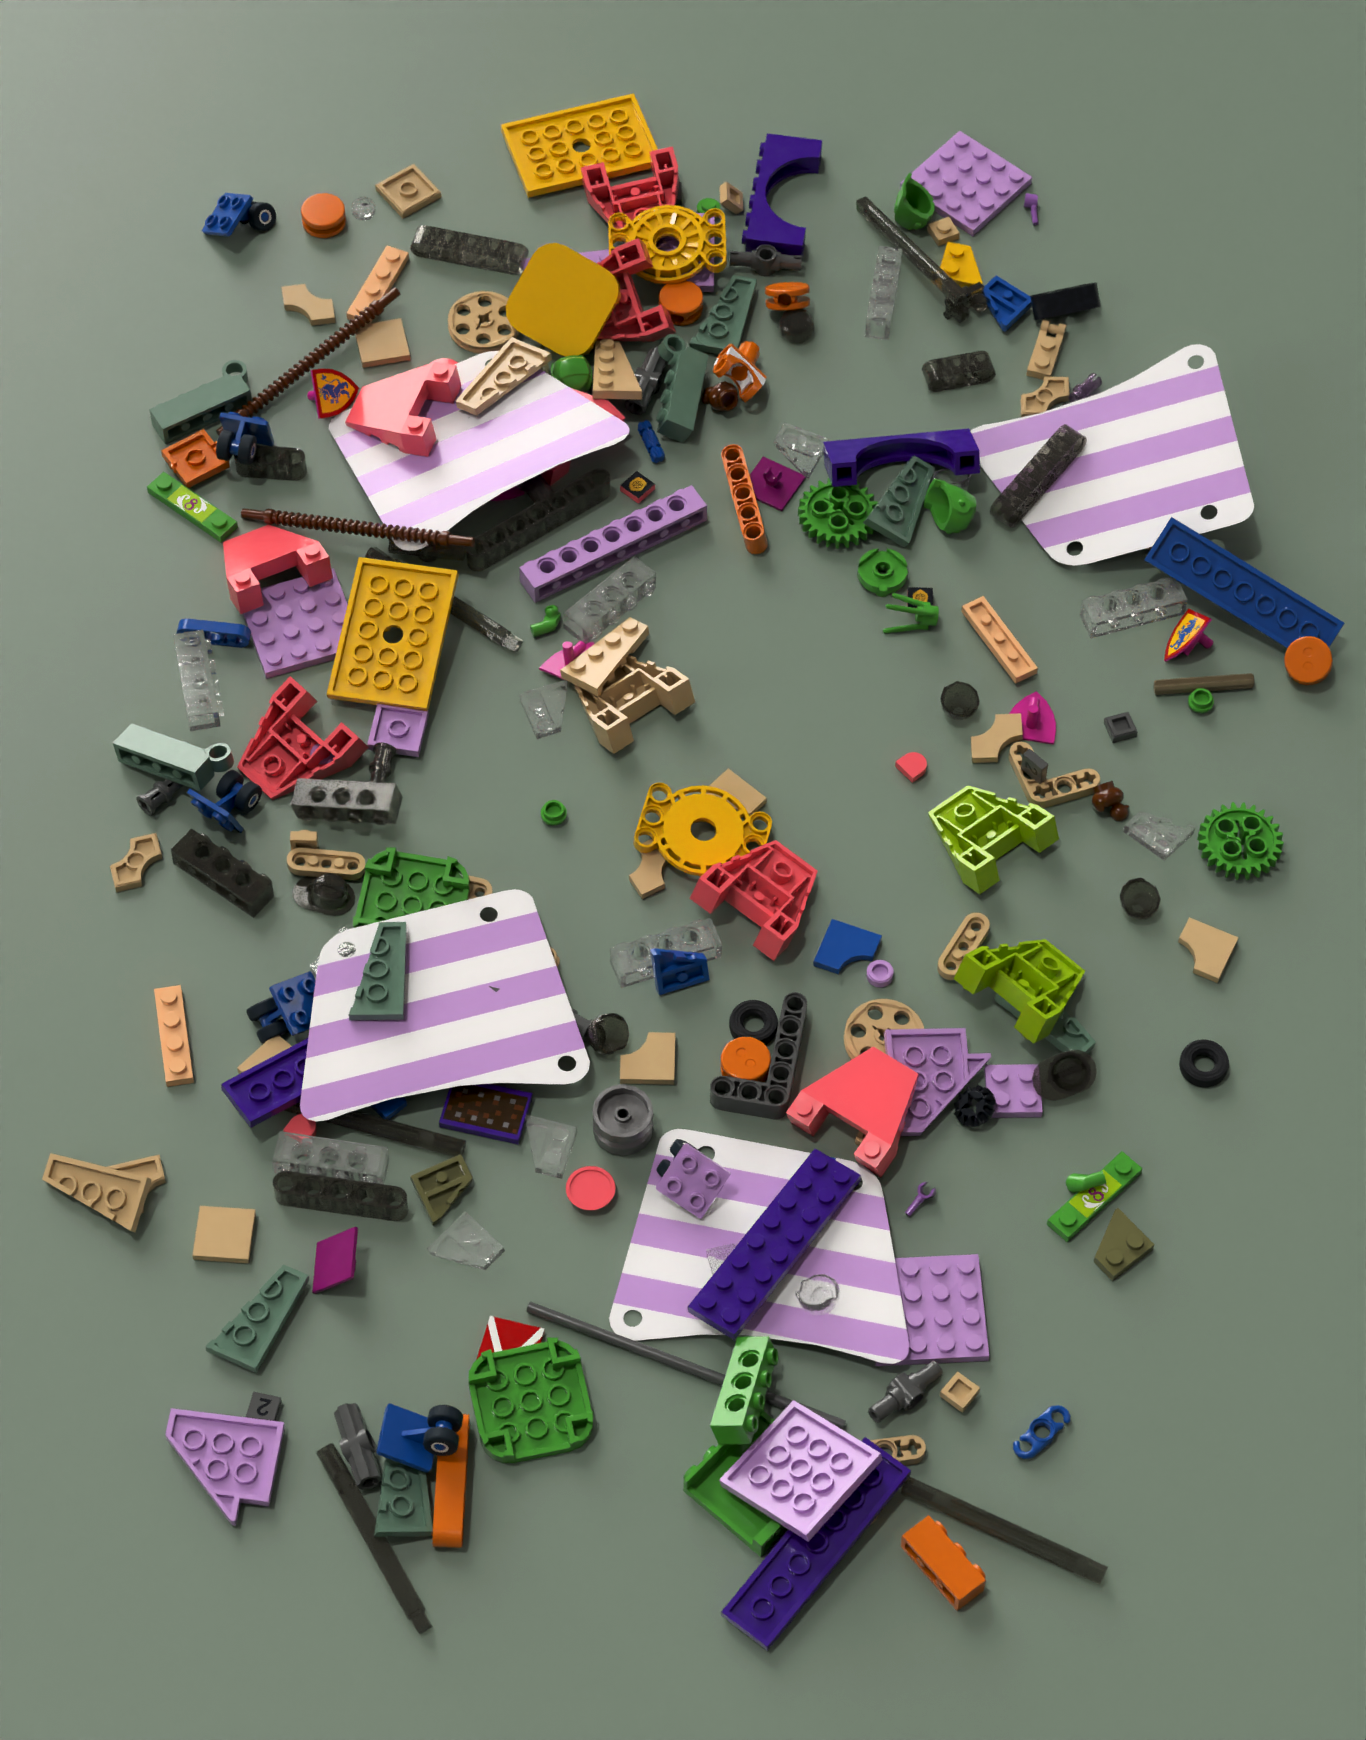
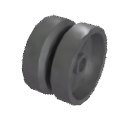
M625 1084L611 1086L600 1093L594 1102L592 1110L594 1137L600 1147L611 1154L621 1156L635 1154L644 1149L651 1140L653 1132V1108L651 1100L646 1093L635 1086Z

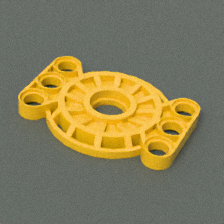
M662 205L643 211L632 221L624 213H615L609 218V255L615 248L613 246L615 242L623 241L627 243L639 238L646 244L653 267L635 274L647 281L657 284L680 283L694 277L704 267L712 273H719L726 268L725 214L720 209H709L701 217L685 207ZM711 217L721 219L718 224H711L708 220ZM617 221H623L626 225L621 229H617L613 224ZM666 236L674 237L679 242V246L672 251L659 250L656 244L659 239ZM719 237L722 241L719 244H711L709 239ZM713 257H720L722 262L715 265L710 263L709 260Z
M658 782L651 785L648 790L635 831L633 844L636 850L641 853H650L658 847L659 852L666 861L676 869L690 875L702 876L714 864L719 862L723 864L730 861L734 856L740 855L741 857L749 854L750 851L746 847V844L749 842H755L759 846L767 844L772 827V819L765 812H755L749 816L746 808L738 799L716 787L704 785L690 786L672 794L667 784ZM655 791H662L667 797L662 801H658L653 798L652 794ZM700 792V794L685 796L688 793ZM706 793L716 794V795H718V796H721L722 798L717 797V796H715V795L706 794ZM727 800L734 804L738 808V811H736L735 808L727 802ZM648 813H655L659 816L660 820L651 823L646 820L645 816ZM762 820L766 823L767 828L758 830L753 826V822ZM696 822H707L715 828L716 834L710 840L701 841L692 835L691 826ZM641 835H648L652 838L653 842L649 845H643L639 842L638 838Z

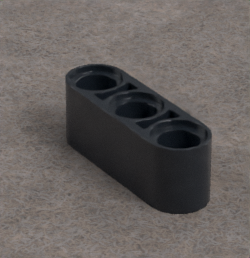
M1097 282L1030 296L1034 320L1101 307Z

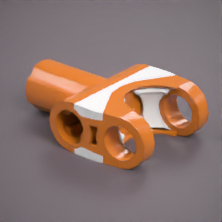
M748 341L741 343L738 349L732 343L726 346L718 355L713 369V373L718 378L725 375L735 382L739 390V396L744 402H747L760 390L767 378L755 366L760 355V348L756 343Z

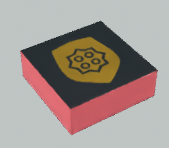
M638 471L620 485V491L638 504L655 490V484Z
M907 588V597L922 602H930L933 606V588ZM907 603V607L917 608L916 605Z

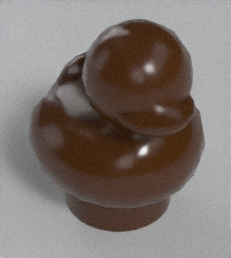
M720 382L714 387H707L703 391L702 402L710 404L713 409L718 411L732 410L738 403V391L732 383Z
M1113 780L1093 787L1095 794L1092 798V805L1098 812H1103L1105 808L1112 806L1110 814L1115 821H1123L1128 817V808L1130 806L1121 803L1124 793L1121 789L1114 786Z

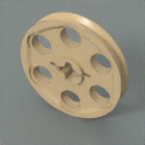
M478 291L458 299L448 314V330L453 341L467 351L482 354L489 351H500L511 337L516 339L519 332L510 325L507 317L499 314L501 311L506 310L508 298L495 292ZM481 301H489L491 305L482 307L479 303ZM462 309L470 311L466 316L459 315L457 312ZM460 328L469 330L467 334H459L456 331ZM502 329L511 331L508 335H501L498 332ZM487 338L489 342L487 344H480L477 340Z
M875 999L865 1002L851 1013L846 1022L844 1031L846 1052L851 1060L860 1055L862 1051L872 1047L885 1053V1042L880 1040V1035L884 1036L886 1029H924L921 1019L910 1007L895 1000ZM876 1009L882 1013V1018L873 1020L868 1016V1012ZM900 1014L905 1015L909 1022L905 1025H899L895 1022L894 1017ZM855 1027H860L865 1031V1035L857 1038L850 1031Z

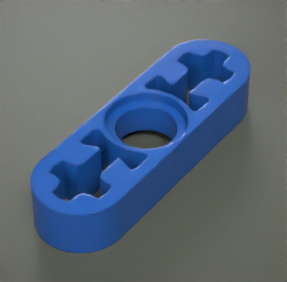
M186 618L179 621L176 635L185 642L242 648L249 645L251 630L242 624Z

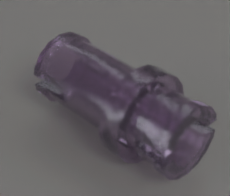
M1091 373L1082 384H1077L1073 388V392L1069 395V401L1072 403L1075 400L1078 401L1090 397L1102 385L1101 378L1098 376L1092 381L1097 374Z

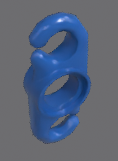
M1060 1405L1050 1406L1038 1418L1034 1419L1027 1432L1020 1436L1021 1442L1027 1441L1031 1444V1450L1027 1452L1020 1449V1442L1016 1440L1013 1442L1015 1454L1022 1459L1035 1457L1046 1446L1051 1444L1055 1434L1064 1428L1063 1423L1053 1421L1052 1415L1057 1412L1061 1413L1064 1423L1068 1424L1071 1419L1069 1411ZM1038 1426H1044L1049 1430L1050 1435L1046 1438H1039L1034 1434V1429Z

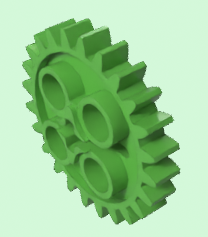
M828 478L827 484L818 481V488L811 485L810 492L804 491L803 499H800L798 507L799 524H803V532L809 531L808 538L817 536V544L824 540L826 541V547H829L831 543H835V547L838 549L840 543H844L846 548H849V542L852 541L854 544L859 545V538L866 541L867 533L873 534V529L863 522L878 502L874 501V494H868L867 487L860 489V482H857V485L832 487Z
M1232 802L1230 809H1227L1223 804L1221 805L1220 812L1212 809L1211 816L1206 815L1204 823L1200 824L1197 837L1199 841L1198 850H1202L1201 858H1208V867L1214 864L1217 865L1216 873L1222 869L1225 870L1226 878L1231 873H1234L1236 880L1239 879L1240 874H1244L1245 878L1249 880L1251 873L1257 878L1260 877L1261 870L1269 873L1270 866L1275 867L1277 859H1280L1284 844L1281 841L1283 832H1278L1279 823L1272 824L1273 816L1265 818L1264 809L1260 812H1255L1256 805L1246 809L1245 802H1242L1240 808H1237L1235 803ZM1236 823H1238V825H1239V837H1237L1238 827H1237Z

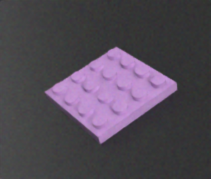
M958 131L915 169L911 176L932 196L934 212L943 218L950 217L954 225L971 236H974L1032 183L1030 175L961 131Z
M334 568L331 569L333 579L309 587L303 577L261 588L264 606L243 613L246 625L251 630V638L266 679L335 660L348 604Z
M978 1254L895 1258L909 1339V1353L903 1361L888 1364L875 1361V1365L929 1364L931 1361L937 1363L988 1361L989 1349Z
M793 1400L719 1481L721 1487L806 1541H809L883 1459L880 1452Z

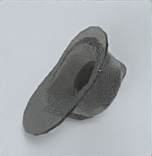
M333 873L322 874L319 877L305 876L296 883L293 889L294 901L300 907L326 915H343L350 911L355 902V894L351 886L342 877Z
M1075 1049L1046 1058L1037 1065L1032 1076L1033 1087L1037 1094L1044 1099L1052 1101L1062 1100L1090 1088L1096 1078V1064L1092 1057L1084 1051Z

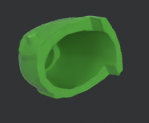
M908 173L896 198L894 206L895 222L906 229L917 230L926 226L932 218L935 208L930 193L920 183L911 178L912 173Z
M582 355L566 356L559 358L551 364L550 374L552 377L570 388L584 393L590 391L593 385V372L585 357Z
M934 479L927 490L923 505L924 508L931 511L935 523L941 530L946 531L947 534H952V532L960 533L961 530L969 526L974 517L976 498L957 486L948 484L943 480Z

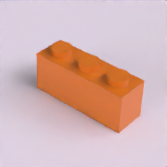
M928 1515L902 1535L900 1547L956 1611L960 1610L984 1591L986 1576L983 1570L977 1564L973 1565L966 1558V1552L959 1543L951 1541L947 1536L945 1527L939 1521L935 1522Z

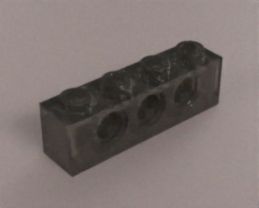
M297 778L290 805L297 818L305 821L317 819L328 822L349 821L355 824L368 822L385 825L396 824L403 797L396 783Z
M191 828L171 849L173 864L253 918L274 897L273 883L267 875L257 873L246 861H239L232 856L228 849L223 846H217L204 833L199 834Z

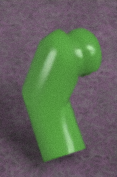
M547 606L543 621L530 625L533 637L552 632L557 628L561 619V613L558 612L557 606Z
M1103 1171L1089 1175L1073 1173L1067 1177L1065 1183L1070 1192L1077 1193L1106 1184V1179Z

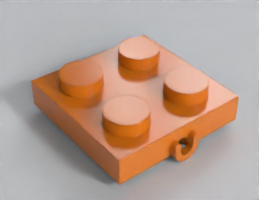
M204 429L161 450L162 457L168 463L170 469L173 470V473L178 476L187 488L230 467L229 461L217 458V441L214 442Z

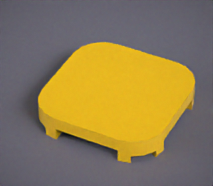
M548 243L539 247L529 260L508 298L506 317L510 325L518 332L562 357L584 356L593 350V345L616 304H619L621 298L620 285L616 277L606 268L565 245Z

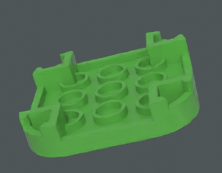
M388 847L385 851L376 854L372 859H368L365 865V875L356 915L353 916V928L468 900L470 894L469 875L455 858L448 856L446 860L398 852L396 847Z
M558 1337L547 1338V1342L493 1353L489 1349L482 1352L481 1356L472 1364L469 1370V1390L479 1438L485 1453L493 1460L501 1463H517L571 1452L582 1447L589 1440L593 1431V1411L591 1410L584 1379L581 1357L577 1349H574L568 1343L558 1340Z

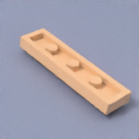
M386 246L347 311L348 320H354L355 315L360 316V311L365 312L364 308L369 307L372 301H378L391 290L409 260V252Z
M984 596L962 606L961 612L1015 684L1037 674L1038 667Z
M181 985L154 989L166 1085L170 1087L194 1083Z

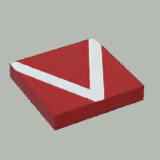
M490 1316L477 1359L481 1356L482 1352L489 1349L493 1353L542 1343L545 1329Z

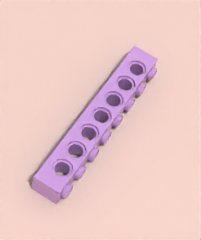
M692 485L679 489L674 494L658 499L647 507L637 509L624 518L614 520L603 528L593 530L582 538L572 540L561 548L551 550L538 559L526 562L523 566L519 567L520 583L536 603L707 521V505Z

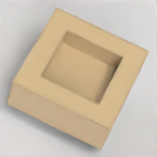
M726 181L720 185V204L736 215L743 211V192Z
M950 217L928 224L927 231L937 246L959 239L960 232Z
M309 830L291 831V850L295 848L319 849L317 832Z
M957 1371L940 1391V1397L963 1413L979 1394L980 1387Z

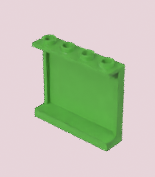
M764 1409L760 1411L758 1430L754 1432L751 1444H718L716 1447L713 1445L705 1452L704 1460L697 1467L695 1465L691 1466L683 1476V1491L760 1557L788 1529L721 1487L719 1480L773 1423L774 1419L765 1413Z

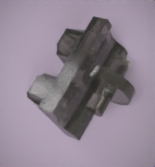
M978 282L970 287L964 286L962 288L956 283L949 287L950 294L946 295L944 302L946 311L943 312V316L947 320L953 317L961 323L969 317L970 311L968 309L971 307L979 313L986 310L988 300L983 294V284Z

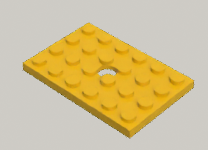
M634 93L501 124L502 135L528 198L583 185L581 167L604 162L608 179L651 169L650 151L658 150ZM580 141L584 145L590 146L589 150L585 152H577L573 147L576 142Z
M359 557L328 685L327 697L329 699L371 705L379 703L428 711L459 576L458 570ZM392 627L400 628L403 632L402 639L397 643H388L384 640V633L388 632Z

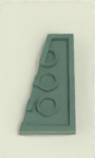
M733 275L721 293L716 306L712 307L710 315L699 327L697 335L690 341L689 347L698 351L720 354L731 343L738 349L757 286V279Z
M913 456L863 523L899 545L907 546L910 543L935 467Z
M379 922L370 949V956L365 964L360 986L357 988L353 1007H351L349 1012V1020H404L406 922Z
M996 993L994 1000L1019 1018L1021 1012ZM1065 1008L1050 1035L1045 1037L1046 1040L1076 1063L1093 1050L1096 1043L1075 1017H1070Z
M283 1264L261 1287L260 1293L241 1308L240 1314L222 1328V1332L215 1340H211L205 1346L206 1351L257 1373L309 1281V1275Z
M385 1458L374 1537L431 1536L433 1527L426 1472Z

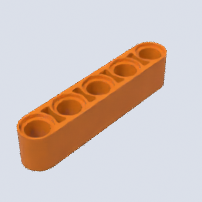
M730 444L723 448L721 457L744 543L748 552L760 554L768 546L764 526L743 450L739 445Z
M463 1414L462 1427L456 1432L459 1437L457 1451L449 1456L437 1455L433 1547L462 1548L470 1429L469 1414Z

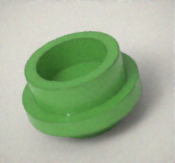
M712 198L702 199L697 204L698 213H706V211L713 208L720 209L719 202Z
M1204 688L1194 690L1188 698L1189 707L1198 713L1210 711L1214 704L1212 694Z
M550 800L541 808V818L548 825H559L566 819L567 810L557 800Z

